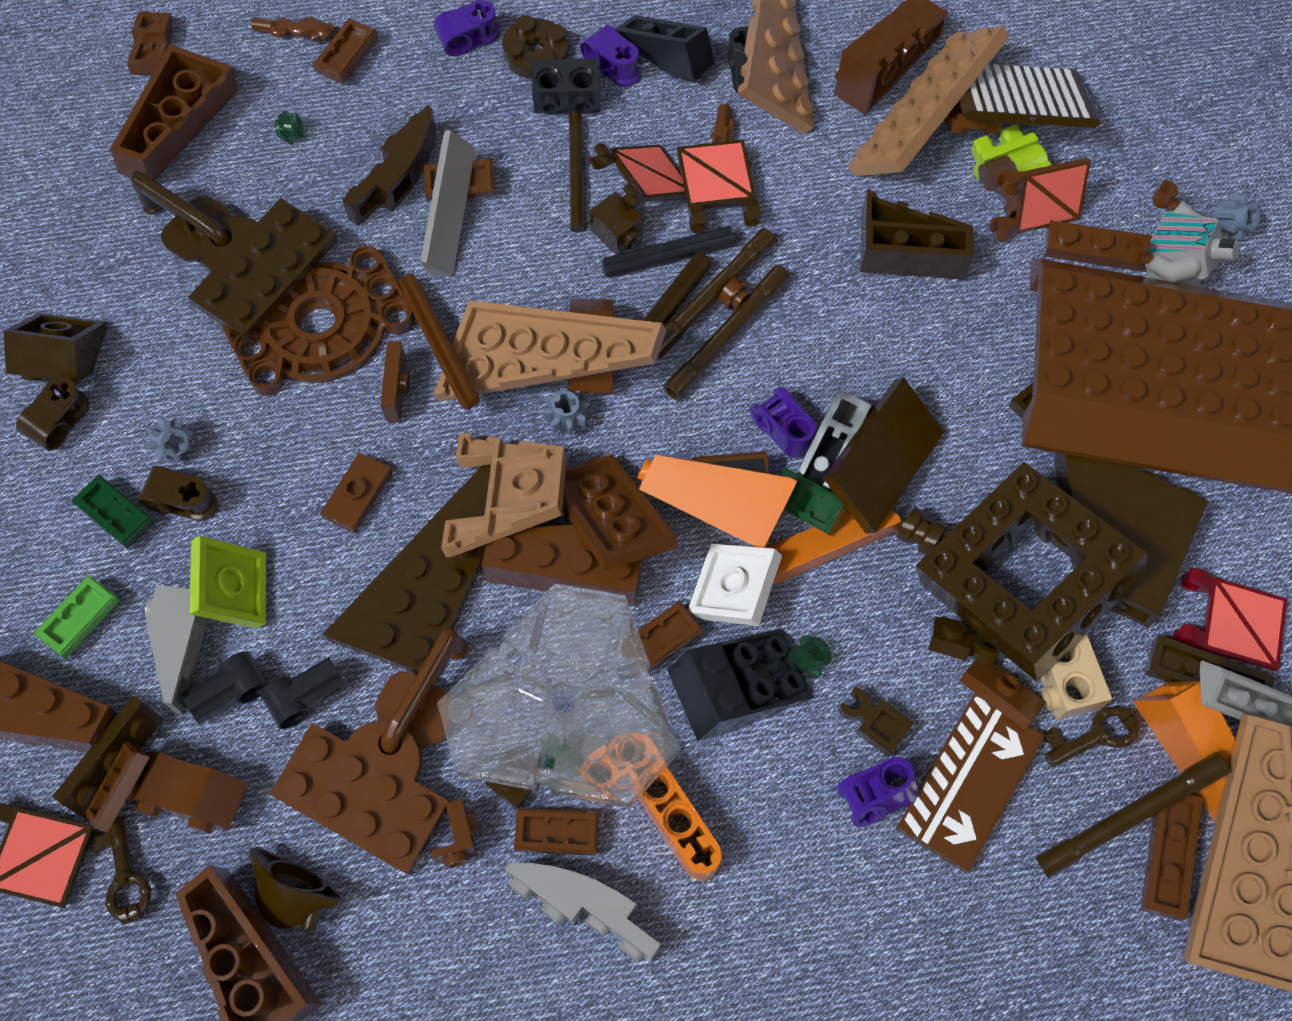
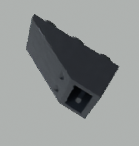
M782 629L688 649L667 669L697 741L733 732L813 699Z

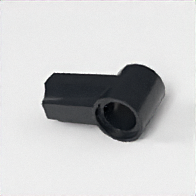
M243 651L230 656L219 666V672L181 693L185 705L197 723L201 725L236 703L246 704L260 697V692L268 685V682L251 652Z
M328 657L293 678L286 676L271 682L262 689L260 696L278 729L283 730L305 720L311 713L310 709L345 690L347 686L332 660Z

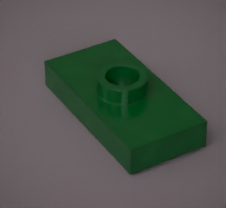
M784 467L781 475L797 480L784 510L822 532L833 536L847 510L834 493Z
M99 474L71 500L77 508L127 550L155 523L150 516Z

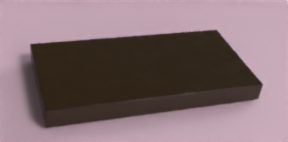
M904 377L893 381L823 476L825 482L866 534L877 531L944 434L943 429Z

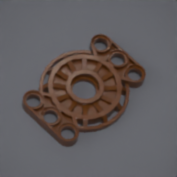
M365 245L358 247L352 252L349 267L337 263L318 262L247 341H244L221 325L255 392L262 396H271L281 390L285 378L296 382L314 384L331 382L350 375L363 367L375 354L383 340L385 331L393 335L405 334L412 328L414 317L406 297L381 253L375 247ZM368 257L376 260V264L371 269L364 270L358 267V263L364 258ZM379 284L391 286V290L387 295L376 296L372 293L373 289ZM326 309L335 316L334 324L324 332L311 334L306 333L302 329L303 318L312 310ZM400 310L407 314L406 318L400 323H391L387 320L389 314L393 311ZM373 326L378 327L377 331L373 329ZM368 341H372L369 348L361 356H359L361 351L367 345ZM257 343L261 345V350L255 356L249 357L242 354L243 349L248 344ZM352 361V363L348 364V365L345 366L344 368H341V369L332 371L333 369L342 367L343 365H345V364H347L348 362ZM287 366L292 367V371L287 370ZM264 371L276 373L271 383L266 385L257 383V377L260 373ZM303 371L313 372V373H314V372H324L323 374H312V375H310V374H302Z

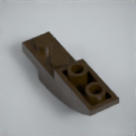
M429 105L419 113L411 116L407 124L395 135L387 138L381 147L384 161L381 164H377L370 174L357 186L350 188L342 199L347 217L355 225L359 226L381 205L392 212L406 198L424 172V165H427L430 159L437 131L433 108Z

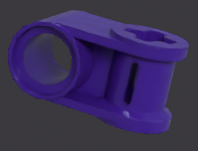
M476 0L466 6L446 11L440 14L434 21V29L445 52L449 56H460L467 51L491 44L500 35L499 26L494 21L496 17L495 6L488 0ZM478 10H480L482 19L478 16ZM485 26L489 31L488 35H486Z
M606 24L580 44V50L584 59H599V71L615 85L630 87L639 80V68L636 66L639 58L638 48L620 35L611 25Z
M778 387L774 390V395L760 405L754 404L750 407L751 417L755 424L764 433L768 434L787 456L795 459L803 458L815 437V421L799 406L785 388ZM801 433L806 437L795 438L791 434Z
M902 757L888 758L884 762L863 772L852 774L843 779L837 786L839 796L846 799L852 812L851 821L855 827H865L874 824L882 817L912 804L917 799L920 790L912 765ZM898 777H905L908 779L906 783L900 787H892L889 785L892 780ZM860 796L863 798L864 803H861Z

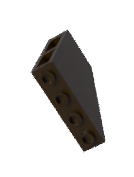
M1056 453L1054 464L1058 487L1147 553V574L1110 610L1149 628L1161 616L1208 500L1197 496L1191 489L1177 487L1162 480L1155 473L1141 471L1130 465Z

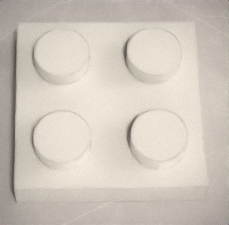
M711 544L688 612L694 619L759 626L782 555L772 548Z

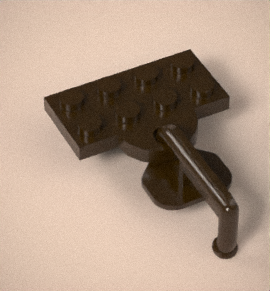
M135 170L130 175L131 183L146 214L157 213L163 207L175 215L162 230L161 241L164 247L184 261L202 260L206 271L209 273L188 296L191 305L244 341H247L338 241L334 232L282 198L257 222L247 217L231 216L230 211L210 197H197L188 203L142 172Z

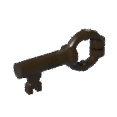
M1113 706L1100 709L1092 720L1091 730L1067 743L1059 737L1057 729L1052 727L1049 731L1050 734L1047 731L1042 732L1045 735L1043 740L1051 745V751L1045 753V759L1050 767L1054 768L1097 745H1106L1112 748L1128 747L1139 736L1142 722L1131 708L1125 709ZM1110 716H1117L1129 733L1121 738H1112L1109 736L1107 729L1102 726V722L1104 719L1110 718Z
M116 817L108 833L105 832L102 836H93L90 843L95 844L94 847H91V853L93 854L104 851L105 847L112 848L116 874L113 876V882L107 890L105 906L113 918L126 925L144 918V912L151 900L152 887L143 875L133 870L124 817ZM134 883L137 884L140 888V901L119 909L117 906L118 900L116 899L119 889L121 887H129Z

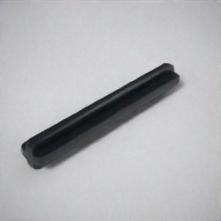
M732 226L694 234L604 257L602 259V268L605 276L611 278L692 257L698 252L704 254L734 246L736 244V234Z

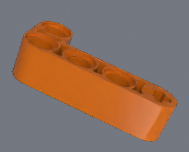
M635 733L626 735L585 762L582 768V780L584 789L590 797L596 800H605L630 786L686 873L691 878L702 881L712 878L717 873L722 859V851L719 844L651 742L645 736ZM632 748H638L645 753L646 757L641 763L631 764L624 759L625 752ZM597 770L608 771L612 776L611 781L604 786L592 784L589 778ZM659 781L667 786L668 792L661 798H653L647 794L645 789L649 783ZM675 815H682L690 821L691 827L683 833H677L669 828L668 821ZM697 834L699 837H696L695 846L702 855L708 852L711 854L708 867L702 862L696 865L693 863L696 852L690 842Z

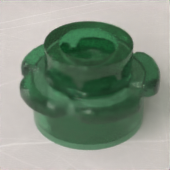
M283 111L279 114L278 119L274 123L278 138L283 139L289 145H292L293 141L301 140L304 135V127L300 116L296 112L289 113L288 111Z

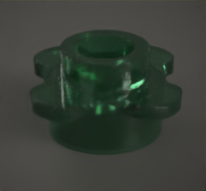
M803 635L799 639L800 645L790 651V659L802 670L806 671L810 678L818 679L822 675L821 669L831 663L830 648L825 641L818 637Z

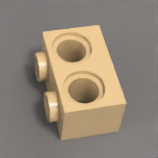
M1087 633L1065 654L1067 662L1058 661L1041 677L1044 686L1042 696L1046 702L1045 706L1049 711L1053 710L1056 721L1098 711L1112 700ZM1066 686L1076 688L1080 693L1081 700L1071 698L1066 691Z

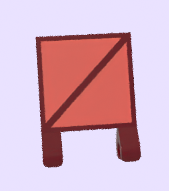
M1191 568L1188 574L1182 576V589L1191 592L1208 593L1203 631L1193 625L1184 624L1180 627V630H1174L1173 640L1276 672L1279 670L1287 607L1286 598L1213 577L1199 568Z

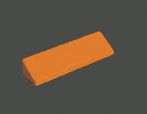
M891 509L877 531L866 534L853 516L847 512L842 517L833 536L812 527L765 547L776 549L782 555L773 585L899 531L902 524L899 515Z

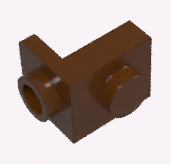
M462 799L445 803L455 844L431 850L434 862L437 865L444 864L447 869L462 866L469 862V856L477 854L473 834L480 833L474 808L466 810Z

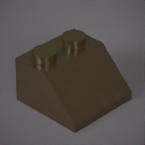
M37 313L3 331L6 373L21 375V379L28 381L67 377L75 384H78L80 380L93 373L106 334L107 322Z

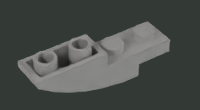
M509 863L505 868L508 877L512 879L508 886L526 900L533 895L545 905L541 911L557 924L562 925L566 920L574 926L584 912L588 915L585 920L588 926L603 937L608 932L612 933L622 941L619 949L638 963L642 958L651 963L661 949V944L630 921V918L637 910V904L611 887L577 872L550 865Z

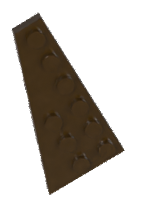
M491 464L482 465L322 634L325 640L417 674L441 632L446 628L454 629L482 567L486 544L453 557H446L441 547L446 520L485 515Z

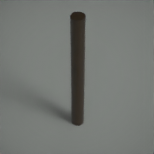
M579 112L569 114L570 230L575 233L584 230L582 115Z

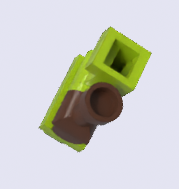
M1017 124L1007 127L1001 132L999 136L1001 145L995 146L991 138L986 135L976 139L971 148L976 161L973 174L977 180H981L983 188L986 190L999 191L1006 201L1003 210L1007 217L1015 218L1019 192L1010 196L1004 195L1002 193L1003 185H996L997 174L1003 170L1027 171L1051 165L1044 148L1038 144L1039 139L1036 134L1032 132L1025 135Z

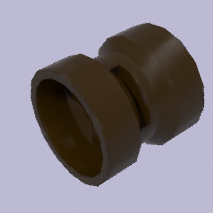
M915 506L900 527L896 538L904 543L918 544V552L926 556L940 542L948 525L940 520L931 523L930 519L926 516V512Z

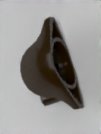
M261 847L250 849L249 858L256 878V906L264 920L272 926L288 929L300 924L301 927L313 931L318 925L324 908L336 907L345 901L346 898L308 869Z

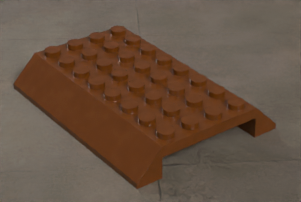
M1033 257L1031 260L1029 291L1038 292L1033 397L1023 413L1022 447L1292 494V303L1176 282L1170 283L1165 280Z

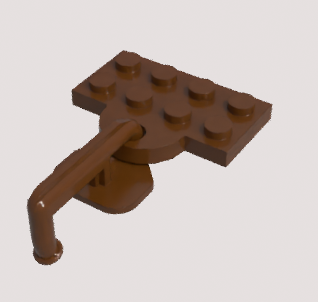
M444 629L417 675L411 672H399L389 678L375 702L378 721L370 722L356 729L347 741L311 723L269 795L405 874L411 875L447 811L445 803L452 802L418 783V779L423 768L421 748L442 742L458 715V705L454 697L434 684L449 658L455 660L462 659L468 654L469 646L455 629Z

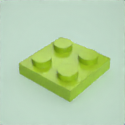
M198 536L191 540L189 614L256 629L266 625V552L204 536Z

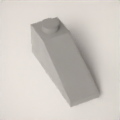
M156 584L153 597L148 598L145 606L147 629L163 703L174 713L183 714L185 703L181 693L190 689L208 618L189 614L190 589Z

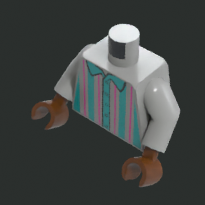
M1165 180L1160 188L1156 190L1152 201L1155 207L1159 209L1169 207L1172 211L1164 212L1150 241L1141 235H1135L1128 245L1129 250L1126 253L1128 262L1140 264L1143 261L1148 278L1175 283L1182 280L1205 279L1209 277L1216 260L1235 261L1239 252L1238 239L1221 238L1220 221L1216 218L1205 217L1197 213L1184 200L1180 202L1176 200L1178 187L1175 183Z

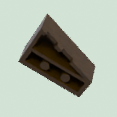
M866 191L861 212L860 272L965 279L974 256L972 225L931 211L927 215L908 208V203L898 200V203L895 204L878 198L876 192Z

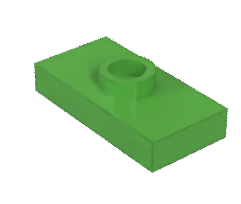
M88 575L33 634L66 660L114 609L120 600Z

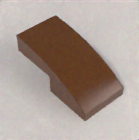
M138 13L131 31L135 43L127 61L130 74H153L168 45L171 43L173 23L171 13Z

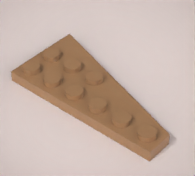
M753 0L751 8L755 11V16L749 20L744 50L748 60L741 69L744 83L738 87L737 94L805 134L814 128L812 118L813 107L809 99L807 87L809 81L805 74L803 62L804 52L801 48L799 37L800 26L795 12L796 1Z
M469 300L452 345L479 395L656 363L666 329L659 322ZM442 371L433 395L439 401L457 399Z
M1242 714L1229 765L1231 773L1226 778L1183 960L1190 964L1292 992V749L1290 726Z

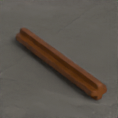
M407 273L405 277L399 279L398 285L406 297L459 404L462 405L463 409L471 410L473 406L479 405L480 397L419 280L414 274Z

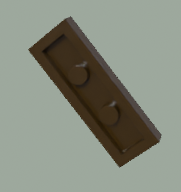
M1158 635L1153 641L1144 673L1168 683L1200 681V663L1202 660L1272 688L1275 676L1162 635Z
M132 696L53 794L52 798L86 819L85 812L123 744L129 741L142 748L164 719L143 702Z

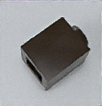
M616 191L589 210L590 230L615 255L623 253L627 249L635 248L644 236V217L634 208L624 210L616 200L617 197L622 196Z

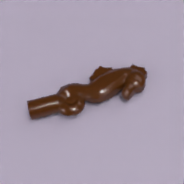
M306 16L303 19H299L300 21L293 22L288 18L270 20L253 17L251 22L253 31L270 33L278 38L286 36L289 32L301 38L311 37L313 42H317L320 40L326 41L336 34L335 26L331 23L317 21L312 16Z

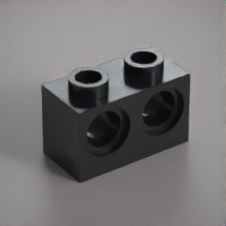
M599 59L532 60L534 114L544 113L552 115L572 112L587 114L600 112Z

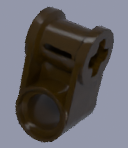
M53 378L46 384L30 406L22 411L17 419L16 429L19 433L44 449L53 451L63 444L69 432L87 413L89 409L88 398L78 390L77 385L70 378ZM55 389L60 393L59 396L54 393ZM74 402L79 406L78 408L73 405Z
M153 466L137 500L139 504L152 511L172 514L194 521L208 520L215 514L218 508L217 497L212 491L207 489L202 479L178 473L162 466Z

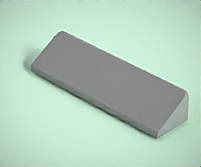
M445 130L443 134L420 259L428 274L447 277L452 276L454 273L475 156V148L472 144L451 130Z
M1201 660V705L1240 720L1242 714H1248L1290 726V737L1292 740V696Z

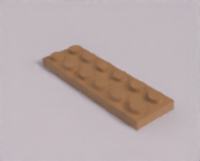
M982 27L973 32H957L951 35L946 40V45L939 54L928 62V67L922 75L911 83V88L905 96L893 105V110L888 117L875 127V133L867 143L858 148L856 151L857 155L848 165L854 176L903 172L1010 37L1005 27Z

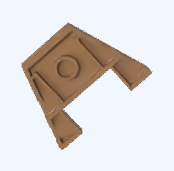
M459 433L455 457L459 467L466 468L491 464L485 515L445 521L441 548L446 557L456 556L562 516L567 454L563 446L520 441L516 445L502 443L501 438L488 436L486 440L474 439L472 434Z

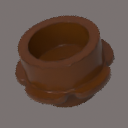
M734 277L725 286L718 300L725 305L724 308L726 310H730L732 306L737 309L750 295V292L747 291L748 282H741L738 278Z

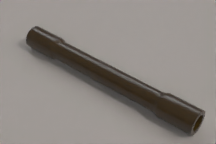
M761 228L742 247L740 253L673 320L664 325L666 333L657 358H662L683 337V334L718 300L722 290L734 277L739 278L776 244V238L771 231Z
M774 265L755 286L754 291L694 356L684 363L663 385L665 392L671 398L679 401L697 382L701 373L766 302L772 300L790 280V275L785 268L780 265Z
M1215 751L1187 767L1180 775L1074 837L1062 840L1038 854L1035 858L1049 879L1080 861L1089 852L1189 794L1201 791L1230 774L1231 771L1220 754Z

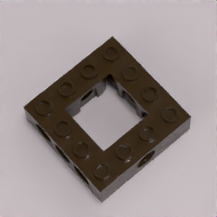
M1023 462L916 564L920 584L1037 682L1147 574V553L1026 462ZM1035 521L1037 536L1044 543H1052L1069 556L1070 563L1076 568L1031 611L982 570L984 569L987 572L992 567L991 562L1009 544L1014 546L1018 542V536Z

